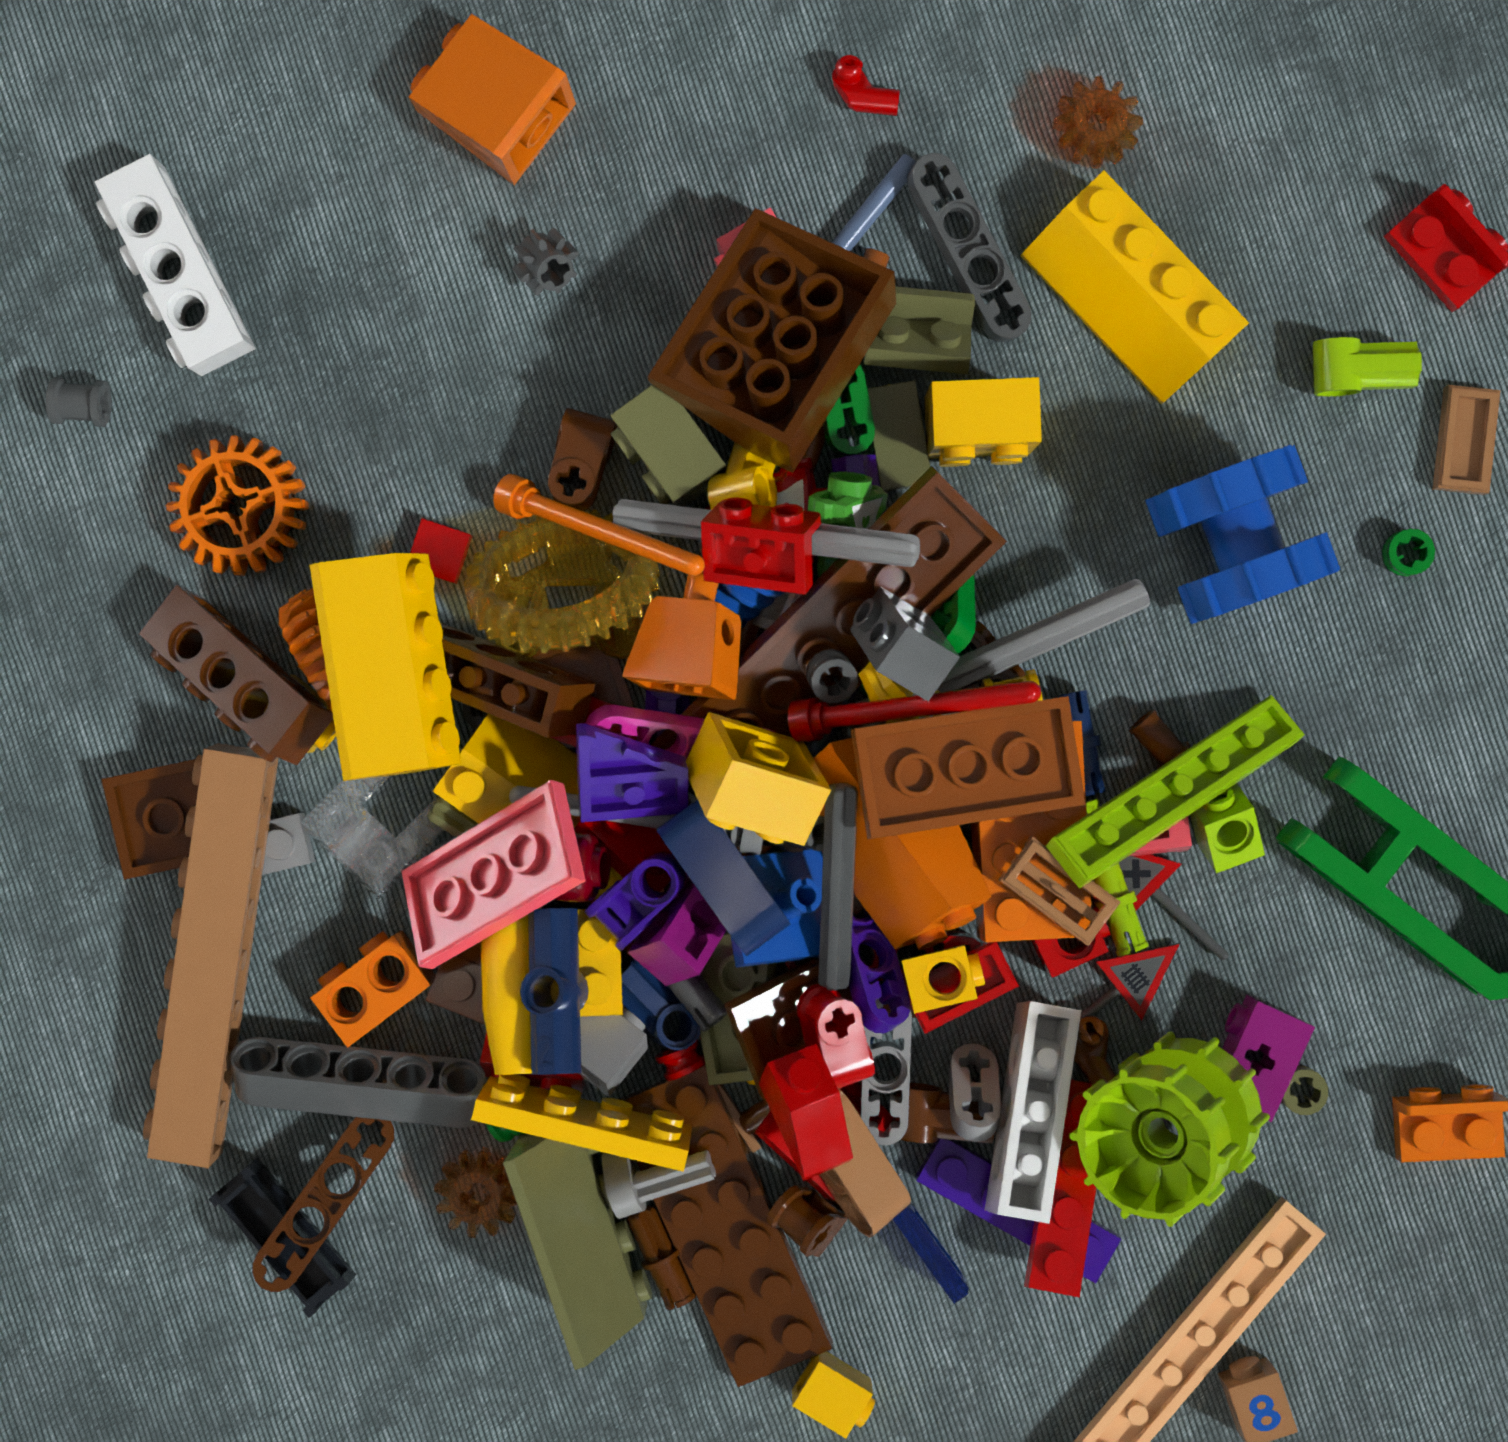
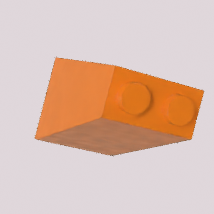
M852 738L830 742L813 758L828 785L849 783V785L855 786L858 790L854 895L894 949L916 943L918 950H924L943 942L948 938L945 930H953L973 921L977 917L974 910L992 898L960 826L956 825L867 839ZM824 804V806H823V808H822V810H821L819 816H824V813H825V804Z

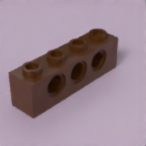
M179 585L174 587L139 633L154 648L150 656L156 662L173 673L177 671L182 673L186 677L182 682L184 688L204 702L211 700L218 707L214 715L231 729L237 732L245 731L251 737L247 742L248 747L271 763L278 757L298 765L333 720L332 711L212 604Z
M440 622L443 630L442 644L446 669L451 681L450 695L452 699L546 738L576 735V724L586 722L596 683Z

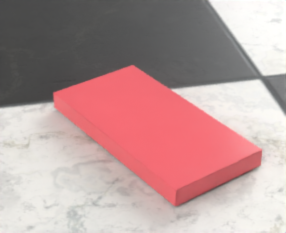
M554 780L546 782L401 871L419 967L434 969L586 881L563 783Z

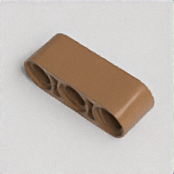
M838 1089L853 1159L819 1175L855 1228L863 1235L873 1237L911 1203V1198L905 1185L850 1100Z

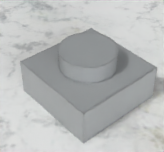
M304 812L270 820L262 875L316 862Z

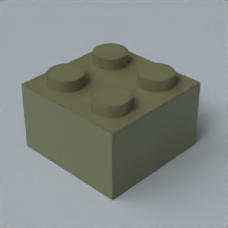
M653 384L610 415L617 426V429L610 433L632 466L641 460L649 470L641 477L660 504L672 502L673 505L687 507L707 492L708 482L712 476L724 473L726 470V464L684 406Z

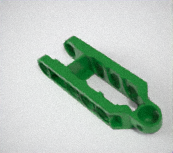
M1339 756L1322 778L1335 783L1356 800L1354 805L1386 829L1359 865H1356L1311 829L1293 818H1290L1275 840L1471 993L1479 996L1482 995L1487 1000L1508 998V972H1495L1385 887L1415 847H1418L1437 862L1435 868L1439 871L1458 878L1478 893L1476 899L1483 905L1496 908L1507 917L1508 881L1368 773Z

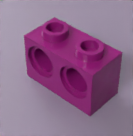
M686 873L685 885L682 890L654 916L655 920L638 935L628 953L665 986L700 975L725 934L726 928Z

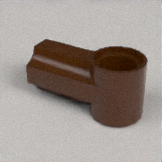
M910 1082L908 1128L901 1140L915 1143H934L938 1141V1138L969 1141L960 1137L952 1127L949 1092H944L941 1087ZM901 1090L896 1091L895 1096L900 1097ZM971 1101L968 1112L972 1113L973 1120H983V1117L979 1115L978 1102ZM893 1117V1122L899 1121V1117ZM996 1131L992 1135V1137L988 1138L985 1141L978 1142L993 1144Z

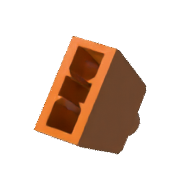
M703 572L696 576L688 574L683 598L664 596L653 598L645 613L622 677L648 691L735 700L738 683L741 620L738 614L715 601L719 583L703 581Z

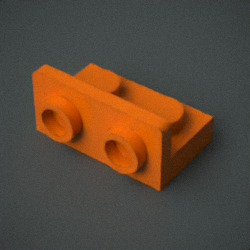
M1483 1084L1461 1086V1093L1442 1094L1441 1089L1435 1087H1416L1409 1089V1096L1392 1097L1395 1158L1401 1163L1505 1157L1503 1112L1508 1111V1098L1494 1092L1493 1086Z

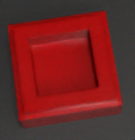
M421 518L410 553L428 554L430 568L433 571L434 577L457 584L473 536Z

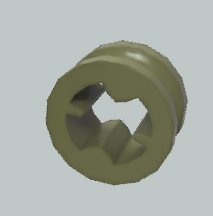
M1298 1065L1281 1102L1292 1112L1299 1115H1312L1319 1112L1325 1106L1328 1099L1326 1081L1312 1068ZM1306 1077V1082L1314 1087V1093L1311 1098L1304 1095L1306 1102L1298 1103V1097L1290 1092V1088L1293 1082L1300 1085L1299 1078Z

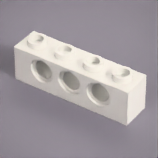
M148 154L95 181L103 198L96 202L99 212L111 230L118 228L126 244L119 248L120 253L134 276L141 274L149 290L143 294V299L157 322L164 320L172 336L166 340V344L180 368L187 366L188 369L203 376L255 350L256 348L166 168L151 154ZM157 212L158 221L154 229L147 233H140L139 223L142 217L147 213ZM172 258H180L181 269L179 273L172 279L163 280L162 269L164 264ZM203 303L205 312L202 320L194 326H186L185 314L188 308L194 304Z
M1033 1001L1016 1004L1001 1101V1113L997 1127L985 1211L1050 1224L1081 1010Z

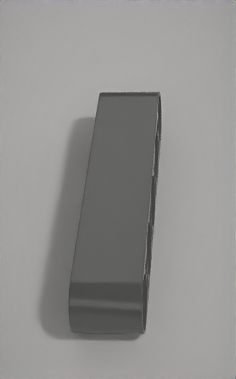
M265 1037L245 1039L237 1044L231 1052V1066L236 1094L243 1103L251 1106L454 1128H468L479 1123L471 1120L476 1098L485 1085V1072L478 1063L472 1060L359 1047L347 1048L340 1045Z

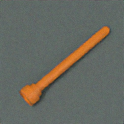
M507 474L499 481L495 488L493 497L495 509L512 518L522 519L536 515L692 576L699 575L704 570L705 563L701 556L544 497L540 494L535 484L524 477L516 474Z

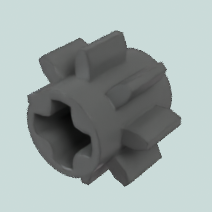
M554 227L548 232V235L537 233L534 229L530 230V235L520 245L513 248L518 254L520 263L516 264L512 271L521 282H526V285L537 296L543 289L555 291L559 294L561 293V288L565 287L571 278L577 276L571 260L575 259L579 252L569 241L565 242L564 236Z

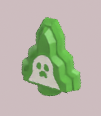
M846 471L832 472L829 474L828 489L809 496L808 511L819 512L822 524L868 529L885 511L888 494L878 485H872V478L868 475ZM818 556V576L820 577L838 558Z

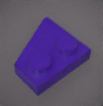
M585 723L576 724L578 811L581 823L678 814L688 807V766L685 756Z

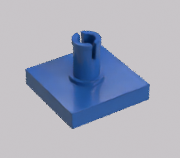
M810 849L795 853L781 852L743 856L791 925L748 956L742 952L731 937L736 968L819 957L822 851Z

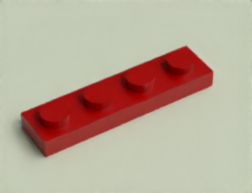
M1071 1080L1050 1224L1034 1221L1024 1287L1080 1298L1096 1187L1094 1184L1090 1186L1084 1184V1179L1088 1175L1080 1158L1078 1143L1070 1139V1134L1078 1128L1080 1115L1087 1103L1083 1093L1092 1085L1091 1083Z

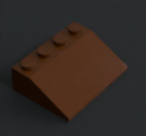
M755 208L649 373L648 381L745 450L793 473L895 307V272Z

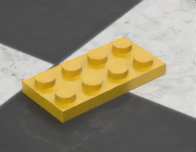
M517 1074L499 1075V1078L490 1076L476 1098L471 1118L473 1121L684 1172L693 1125L684 1124V1118L676 1113L654 1110L652 1115L632 1111V1104L615 1098H602L601 1103L582 1099L580 1091L561 1085H552L549 1091L529 1086L530 1080Z

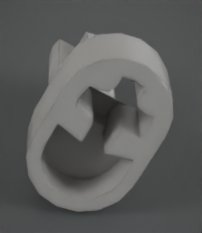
M708 1150L687 1156L684 1172L661 1166L640 1171L636 1160L602 1153L606 1193L612 1211L618 1219L645 1211L646 1201L714 1180V1177H716L715 1167L712 1164L711 1155Z

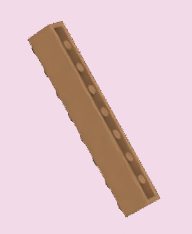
M217 743L204 748L203 755L199 754L193 767L192 782L193 785L198 786L196 806L190 807L185 823V835L191 837L189 857L183 858L178 874L179 888H184L182 908L176 909L171 924V937L177 939L175 959L171 958L169 960L164 975V988L170 990L168 1009L165 1008L161 1012L157 1026V1038L163 1040L161 1059H156L150 1076V1089L156 1090L154 1109L151 1108L148 1111L143 1127V1138L149 1140L147 1158L209 1168L223 1153L233 1083L231 1052L239 1041L279 760L277 757L271 763L260 757L250 748Z

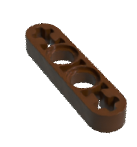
M356 1117L350 1123L257 1253L253 1261L252 1273L255 1282L262 1289L270 1292H281L290 1288L297 1281L390 1149L394 1141V1127L391 1121ZM374 1121H378L383 1126L379 1134L385 1140L380 1147L376 1144H371L361 1157L370 1159L371 1163L366 1170H363L354 1158L340 1154L339 1151L345 1143L352 1150L356 1148L362 1138L361 1134L356 1131L361 1123L370 1126ZM336 1163L349 1165L355 1174L353 1187L343 1194L330 1192L324 1182V1175L327 1169ZM304 1207L318 1209L324 1218V1226L321 1232L312 1238L298 1236L292 1226L295 1214ZM282 1231H285L295 1244L307 1247L309 1251L302 1259L294 1251L286 1263V1267L291 1271L290 1276L286 1280L278 1276L273 1282H269L264 1278L267 1268L262 1264V1261L267 1255L272 1258L279 1256L286 1245L276 1242V1239Z

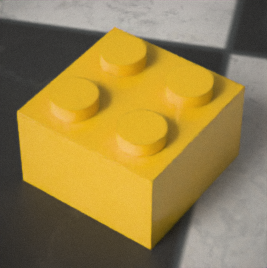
M1039 377L932 381L925 395L926 445L929 459L939 458V466L941 467L967 466L971 464V459L983 456H991V464L993 465L1022 463V458L1028 457L1042 442Z
M708 712L686 760L688 779L707 820L727 830H733L737 826L754 831L764 840L775 844H782L785 840L804 846L831 792L828 783L804 742L798 743L791 737Z

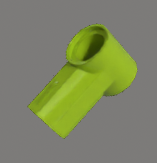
M1353 337L1327 338L1313 342L1315 396H1347L1361 393L1362 390L1413 389L1418 386L1419 376L1422 371V355L1418 349L1417 342L1360 343L1359 338Z

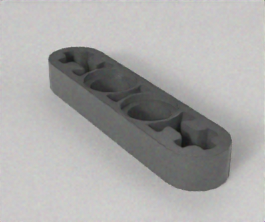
M941 153L923 155L908 173L907 186L962 292L975 296L974 315L982 330L989 338L996 342L1005 343L1012 341L1028 329L1031 323L1030 306L955 164L949 157ZM925 167H928L931 173L938 171L942 173L944 179L939 183L938 187L944 200L951 193L956 197V200L949 201L938 212L933 207L941 199L937 189L933 185L924 187L921 179L926 174ZM953 211L960 212L967 217L970 223V232L966 238L954 239L947 234L944 228V218L947 213ZM984 258L992 264L994 279L991 284L978 285L973 282L968 273V266L972 259ZM1001 285L1006 292L999 295L997 300L1005 311L1013 309L1016 312L1017 317L1011 322L1013 330L1007 324L998 326L994 318L1000 313V308L995 299L993 298L985 304L981 298L982 296L989 295Z

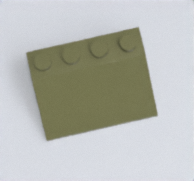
M525 1134L519 1136L503 1164L574 1370L586 1367L644 1319L647 1300L652 1299V1291L644 1269L635 1270L630 1251L635 1250V1242L627 1220L619 1222L610 1206L605 1188L604 1174L596 1157V1154L600 1153V1151Z

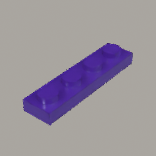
M938 1138V1141L934 1142L915 1176L916 1181L1030 1246L1034 1221L985 1211L992 1162L955 1140ZM1093 1219L1091 1220L1083 1277L1096 1284L1119 1245L1121 1237Z

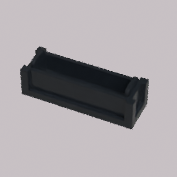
M258 1157L209 1198L214 1207L220 1204L258 1251L294 1203L293 1198ZM302 1209L295 1214L292 1226L298 1236L312 1238L320 1233V1230ZM282 1231L277 1237L276 1242L283 1243L286 1246L276 1258L267 1255L265 1259L280 1277L286 1280L291 1274V1271L286 1267V1263L292 1253L295 1251L302 1259L309 1251V1248L295 1244L285 1231ZM325 1239L290 1289L305 1305L302 1311L310 1318L326 1300L338 1290L342 1291L348 1286L356 1273L331 1243Z

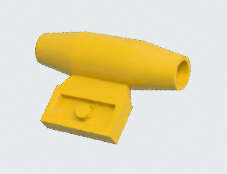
M578 909L579 972L587 980L589 989L588 999L580 1010V1017L623 1015L621 951L615 946L617 940L595 916L589 918L584 913L586 909ZM528 914L481 941L482 1011L495 1075L532 1073L530 1011L524 1006L520 994L521 983L526 974L529 973ZM556 980L553 981L550 990L554 1003L559 996V987Z

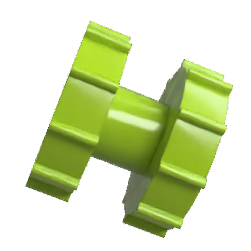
M1169 1031L1143 1055L1134 1052L1118 1065L1119 1074L1108 1083L1100 1079L1083 1093L1087 1103L1080 1115L1078 1128L1070 1134V1139L1077 1141L1080 1158L1088 1175L1084 1179V1184L1087 1186L1094 1184L1106 1199L1122 1209L1120 1215L1123 1219L1133 1214L1146 1219L1165 1220L1167 1226L1172 1227L1184 1214L1189 1213L1199 1204L1203 1203L1205 1206H1211L1225 1191L1224 1185L1221 1184L1222 1179L1233 1170L1238 1174L1243 1173L1256 1159L1255 1154L1251 1151L1259 1137L1260 1128L1270 1119L1268 1113L1262 1112L1259 1094L1252 1080L1256 1071L1253 1068L1246 1070L1232 1055L1220 1048L1217 1037H1213L1206 1042L1194 1038H1176L1175 1034ZM1163 1118L1175 1125L1178 1135L1166 1128Z

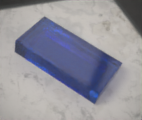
M910 1203L893 1220L955 1304L969 1294L966 1277L914 1205Z

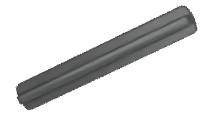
M849 783L829 784L831 792L825 802L818 982L820 986L830 991L846 989L850 984L858 790L855 786L849 785Z

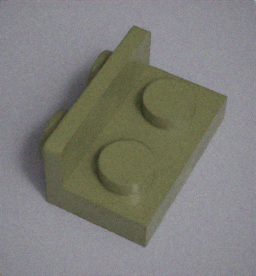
M895 286L896 305L866 352L864 364L968 374L971 360V325L975 307V296L970 293Z

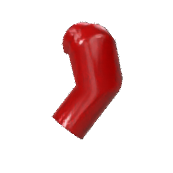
M845 55L837 60L835 69L832 72L833 86L848 108L861 113L897 116L899 89L872 87L862 71V61L856 56Z

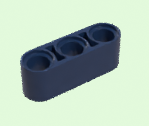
M698 799L656 829L674 857L746 956L791 925L723 828L707 820Z

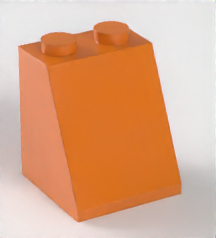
M471 14L463 25L457 23L447 33L442 43L444 51L432 66L429 64L425 65L416 74L411 83L410 89L412 93L409 95V99L419 114L515 185L574 108L576 102L565 72Z

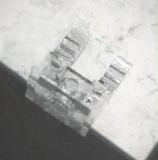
M391 776L342 780L301 823L304 829L377 899H380L402 876L401 871L414 864L415 860L445 831L427 817L430 807L440 796H437L395 838L362 806Z

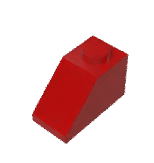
M817 1043L768 1062L758 1084L802 1180H807L852 1161L853 1154L840 1092Z

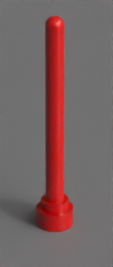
M1024 681L934 693L929 701L915 695L838 706H829L828 703L819 702L816 698L794 700L790 703L788 709V725L790 733L796 742L818 741L823 738L824 734H829L832 728L1034 703L1041 696V688L1034 681Z

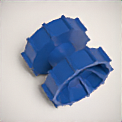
M1291 444L1262 455L1260 454L1145 500L1158 537L1166 536L1201 523L1217 565L1218 572L1177 587L1190 624L1262 601L1340 570L1327 532L1285 547L1267 500L1269 497L1308 483L1295 445L1292 446Z

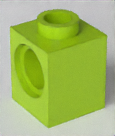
M1237 783L1190 814L1197 844L1216 874L1265 855L1254 807Z

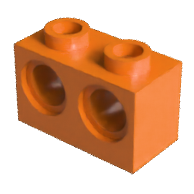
M383 930L358 949L364 956L349 969L342 961L317 980L322 989L310 997V999L347 1048L431 986L436 974L432 969L419 967L415 946L403 930L390 938ZM385 956H394L403 963L405 972L401 981H390L383 975L381 962ZM343 987H352L359 991L363 999V1006L360 1012H351L343 1007L340 1000Z

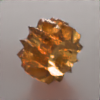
M1101 75L1096 76L1091 90L1086 84L1078 81L1072 88L1073 97L1063 95L1060 98L1057 107L1063 114L1054 118L1052 127L1058 131L1066 132L1057 142L1059 149H1067L1073 145L1076 148L1071 159L1074 164H1079L1085 154L1090 155V164L1093 169L1101 167L1104 155L1113 164H1117L1123 158L1122 148L1132 150L1137 144L1138 138L1132 131L1140 129L1143 124V117L1130 113L1138 104L1137 96H1129L1123 100L1119 97L1124 87L1122 81H1117L1111 91L1105 90L1103 77ZM1091 115H1100L1102 117L1101 124L1105 121L1107 122L1103 131L1093 129L1095 122L1088 124Z
M483 1147L479 1152L477 1162L469 1150L461 1151L458 1155L459 1165L448 1161L442 1168V1172L447 1179L437 1181L434 1186L436 1193L447 1197L436 1206L437 1212L445 1214L453 1211L455 1215L448 1224L450 1230L457 1229L462 1221L468 1223L467 1236L469 1238L477 1236L481 1224L490 1236L496 1235L499 1231L498 1220L511 1224L516 1216L510 1206L517 1205L508 1176L503 1173L505 1169L503 1162L507 1156L502 1155L494 1165L490 1163L491 1152L486 1147ZM474 1183H480L485 1186L482 1191L483 1193L488 1191L490 1193L483 1202L473 1199L475 1192L468 1193Z

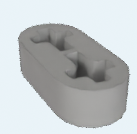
M974 1043L964 1044L953 1053L948 1073L951 1124L955 1132L965 1140L974 1142L985 1141L995 1133L1001 1113L998 1063L996 1056L983 1045ZM966 1065H975L976 1071L980 1073L978 1083L971 1082L970 1070ZM971 1101L978 1102L979 1115L983 1117V1120H973L972 1113L968 1112Z

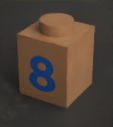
M1256 1356L1240 1358L1229 1365L1230 1369L1218 1373L1237 1432L1244 1442H1270L1298 1432L1279 1374L1267 1357L1262 1359Z

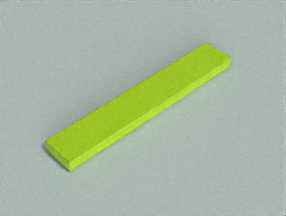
M1270 695L1052 837L1045 846L1080 889L1296 744L1305 734L1275 698Z

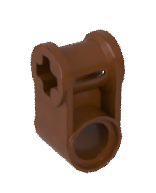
M570 408L565 410L557 436L555 455L548 475V486L555 501L581 511L588 510L594 504L605 466L609 462L615 443L610 434L617 429L613 420ZM574 476H579L585 489H575L573 496H567L562 482L571 483Z
M796 1185L790 1187L779 1197L766 1218V1222L773 1228H782L788 1237L800 1246V1251L806 1257L811 1255L820 1257L848 1220L836 1200L824 1198L814 1187L805 1188Z

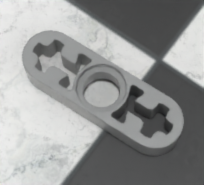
M879 999L876 1000L877 1008H883V1004L880 1003ZM911 1009L907 1019L892 1030V1040L903 1038L902 1045L890 1041L870 1044L871 1037L882 1040V1034L874 1033L864 1026L867 1043L873 1059L879 1054L890 1053L895 1055L901 1062L900 1073L890 1081L879 1080L874 1075L861 1081L860 1117L878 1145L886 1146L898 1142L905 1135L908 1128ZM870 1089L880 1093H893L901 1090L900 1097L890 1094V1113L893 1117H899V1121L891 1122L889 1124V1131H879L877 1122L869 1121L870 1116H877L880 1112V1095L869 1096Z

